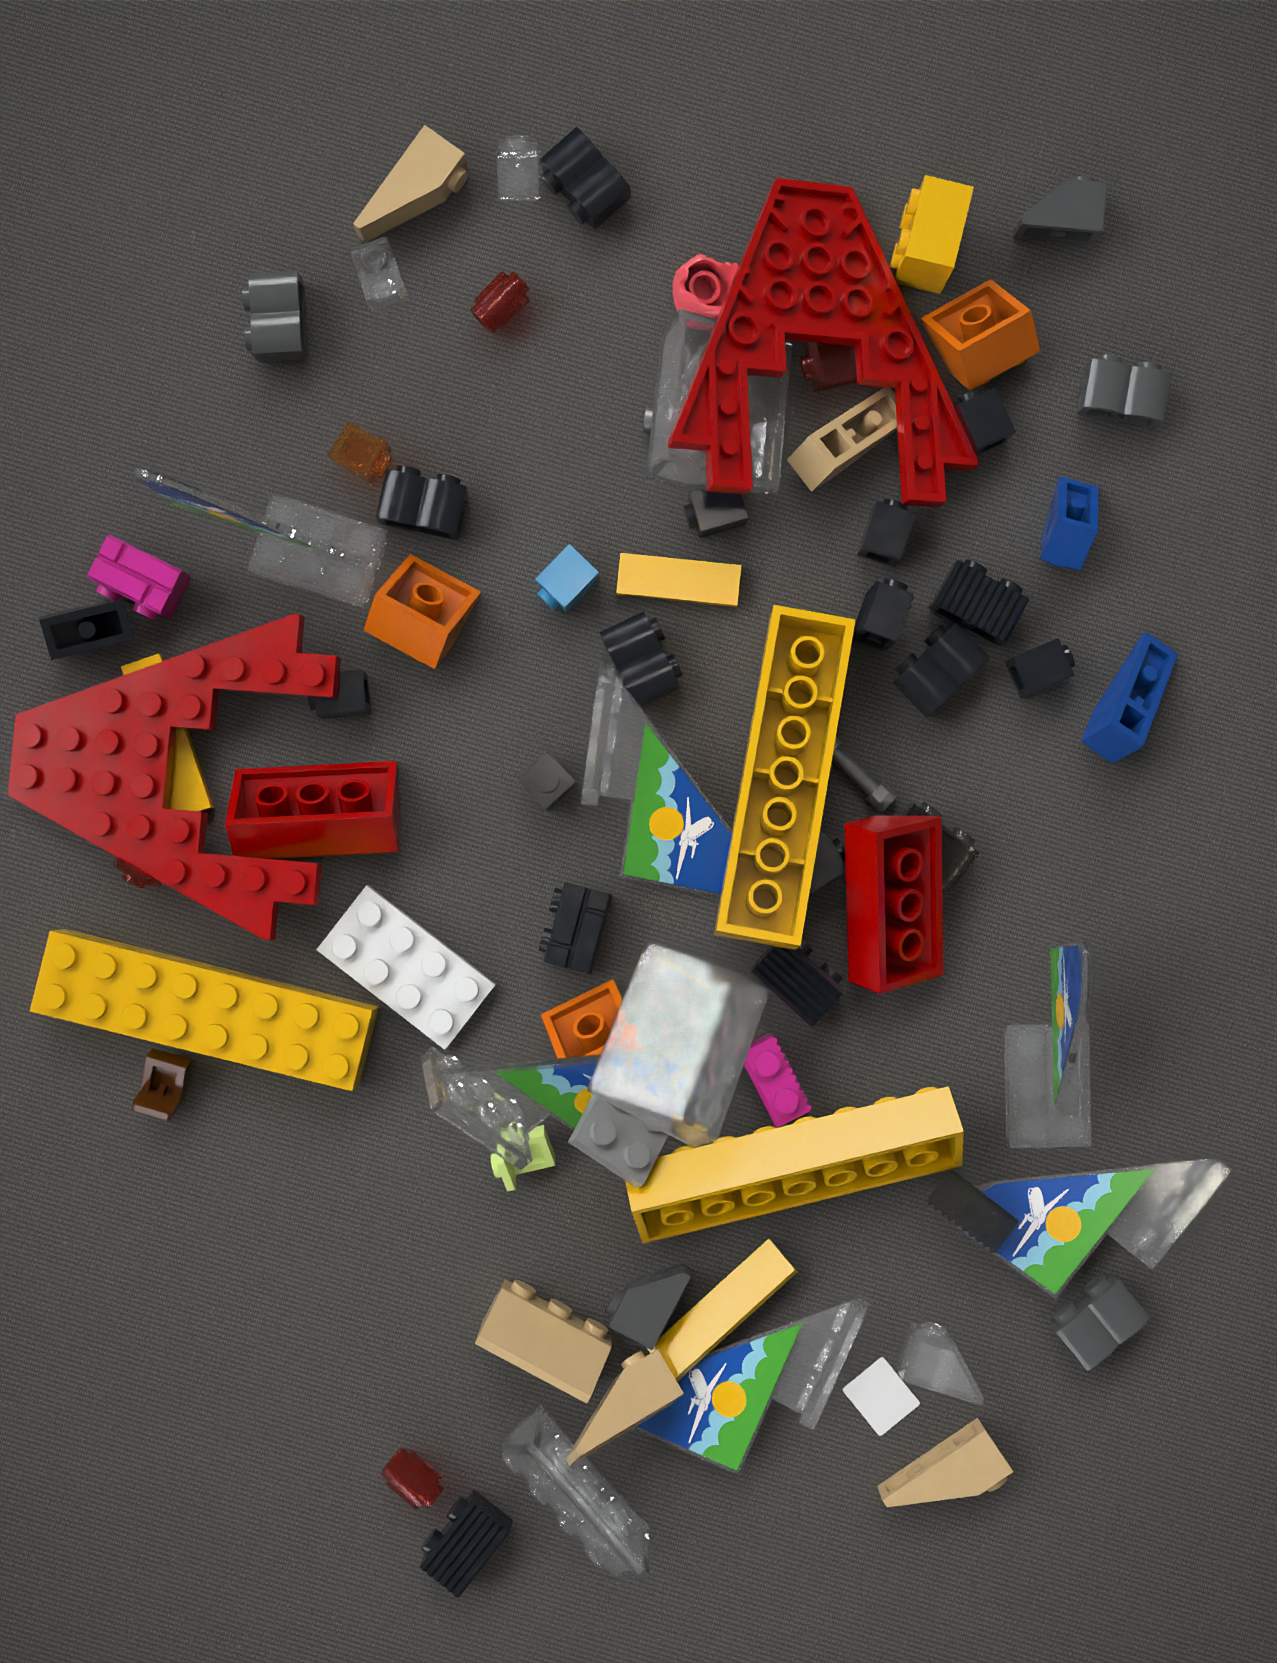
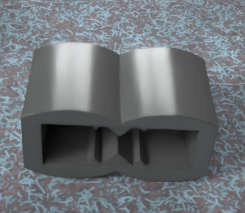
M299 272L249 273L248 286L242 287L244 309L246 312L251 311L250 326H245L244 328L247 351H253V355L259 363L307 360L305 292L303 279Z
M1110 354L1098 355L1097 359H1091L1084 366L1076 414L1097 420L1116 421L1125 425L1155 429L1164 422L1172 373L1161 370V365L1153 362H1139L1136 366L1122 363V359L1118 356Z
M1112 1274L1106 1277L1099 1275L1092 1279L1084 1288L1086 1292L1084 1296L1075 1303L1068 1301L1061 1305L1054 1312V1320L1049 1325L1087 1371L1105 1360L1119 1344L1136 1334L1150 1320V1316L1123 1283Z

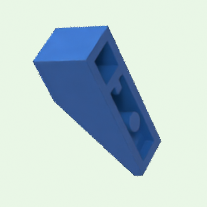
M1148 632L1142 634L1093 710L1081 742L1112 764L1142 748L1178 654Z

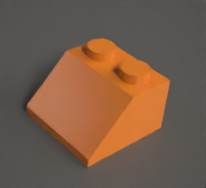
M991 279L921 318L922 325L950 374L969 391L987 384L992 378L1012 367L1021 365L1026 359L1041 352L1032 311Z
M410 553L374 595L363 631L415 658L417 661L436 669L454 645L478 601L481 591Z
M614 979L540 1014L558 1061L649 1053Z

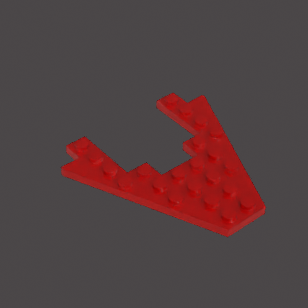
M776 178L760 211L668 439L667 447L705 451L707 491L748 494L753 489L747 375L781 378L786 372L785 340L855 346L857 385L895 388L902 505L941 507L946 503L944 469L972 471L979 466L978 458L853 187Z
M292 614L15 714L8 796L263 940H276L279 902L319 905L322 864L204 853L208 812L169 809L176 728L215 731L219 690L338 699L341 658L334 655L302 653L305 617L300 614Z

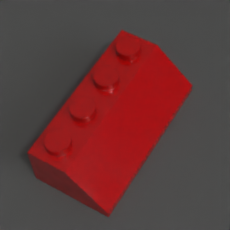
M397 761L235 769L225 821V828L233 856L273 859L398 852L401 820Z
M873 816L844 823L848 981L882 994L942 976V817Z

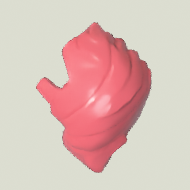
M699 254L682 265L676 271L672 282L673 302L680 317L684 321L696 326H714L737 271L738 264L720 263L713 258Z

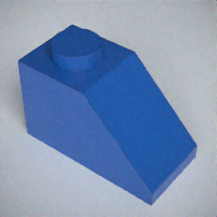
M1059 476L1042 534L1041 560L1047 561L1059 568L1069 567L1081 570L1098 532L1099 487Z

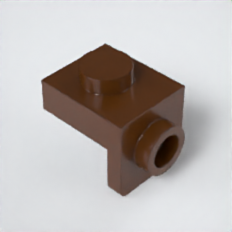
M152 1048L146 1056L141 1090L133 1100L132 1110L146 1114L151 1118L170 1121L185 1099L191 1059Z

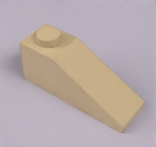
M424 125L353 223L358 237L366 243L445 202L452 191L457 193L465 184L469 174L465 153Z
M882 388L809 435L787 459L811 492L838 475L897 430L895 393L891 388Z
M659 1350L652 1352L646 1357L642 1351H639L621 1363L624 1370L612 1381L567 1455L566 1461L569 1466L671 1406L684 1394Z
M976 1418L886 1479L877 1488L886 1507L978 1496L986 1490L989 1492L994 1491L1006 1482L1007 1476L1013 1473V1470L980 1420Z

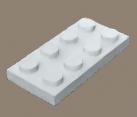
M369 885L365 886L316 949L444 1050L450 1045L496 985Z

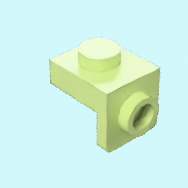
M544 1125L497 1136L496 1153L491 1154V1165L494 1176L496 1178L502 1177L507 1192L516 1190L517 1174L555 1166V1153Z

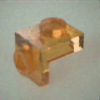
M348 421L327 456L335 463L371 484L376 476L382 477L390 466L392 456L389 454L392 449L384 439L380 437L377 439Z

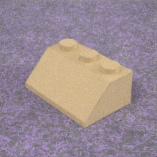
M505 1279L481 1323L475 1344L587 1404L612 1348V1336L607 1334L609 1330L594 1319L587 1318L586 1321H583L571 1314L572 1309L558 1300L551 1299L550 1302L543 1300L535 1295L536 1290L523 1281L514 1280L512 1283Z

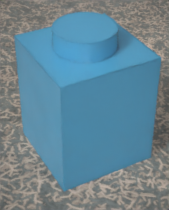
M569 544L535 579L537 586L540 588L537 596L553 611L559 606L567 613L600 579L599 572Z

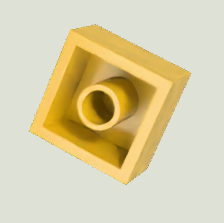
M925 175L920 188L911 189L908 203L905 204L899 228L902 230L898 243L895 244L890 262V268L896 269L894 278L897 284L931 293H941L955 266L974 189L973 186Z

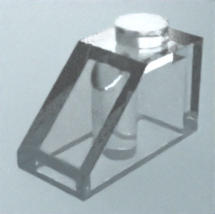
M924 1321L923 1326L910 1323L896 1368L901 1380L982 1406L984 1397L951 1336L947 1334L948 1330L941 1325Z

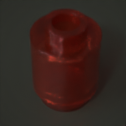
M500 271L474 298L476 304L470 309V312L483 327L493 334L498 328L504 329L530 302L526 295L530 289L515 272L512 271L507 275Z
M402 1447L393 1455L380 1474L387 1480L386 1486L415 1510L419 1509L422 1505L428 1509L443 1490V1487L439 1485L442 1475L413 1450L408 1453Z

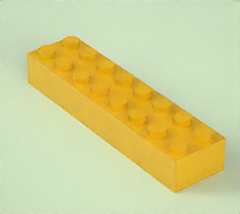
M778 605L773 606L769 619L714 931L716 936L796 950L801 946L856 619Z
M68 929L51 930L49 932L30 1007V1012L353 1091L360 1085L379 1006Z
M949 1086L939 1089L936 1087H926L911 1096L898 1099L896 1097H885L876 1101L873 1105L861 1108L844 1107L832 1115L820 1118L812 1116L803 1117L791 1125L779 1128L766 1126L755 1130L750 1135L737 1138L725 1136L716 1139L712 1144L696 1148L693 1146H683L675 1149L672 1154L657 1157L643 1186L635 1188L627 1181L625 1183L631 1211L640 1238L644 1244L961 1167L963 1163L964 1130Z

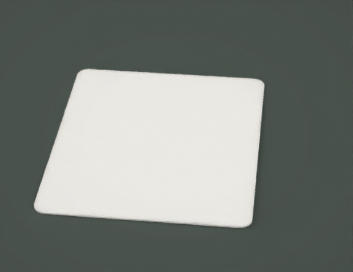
M883 1357L879 1358L843 1388V1392L879 1436L886 1433L920 1404L918 1399Z

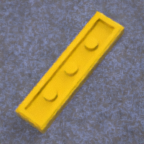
M159 653L123 665L121 669L123 675L165 660L163 655ZM176 728L169 809L199 812L212 809L214 805L189 731L184 728Z
M768 1239L658 1339L653 1350L648 1348V1351L652 1353L659 1350L676 1381H679L798 1271L778 1247Z

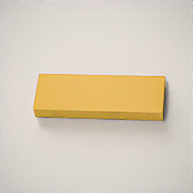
M620 553L616 595L737 607L742 565Z

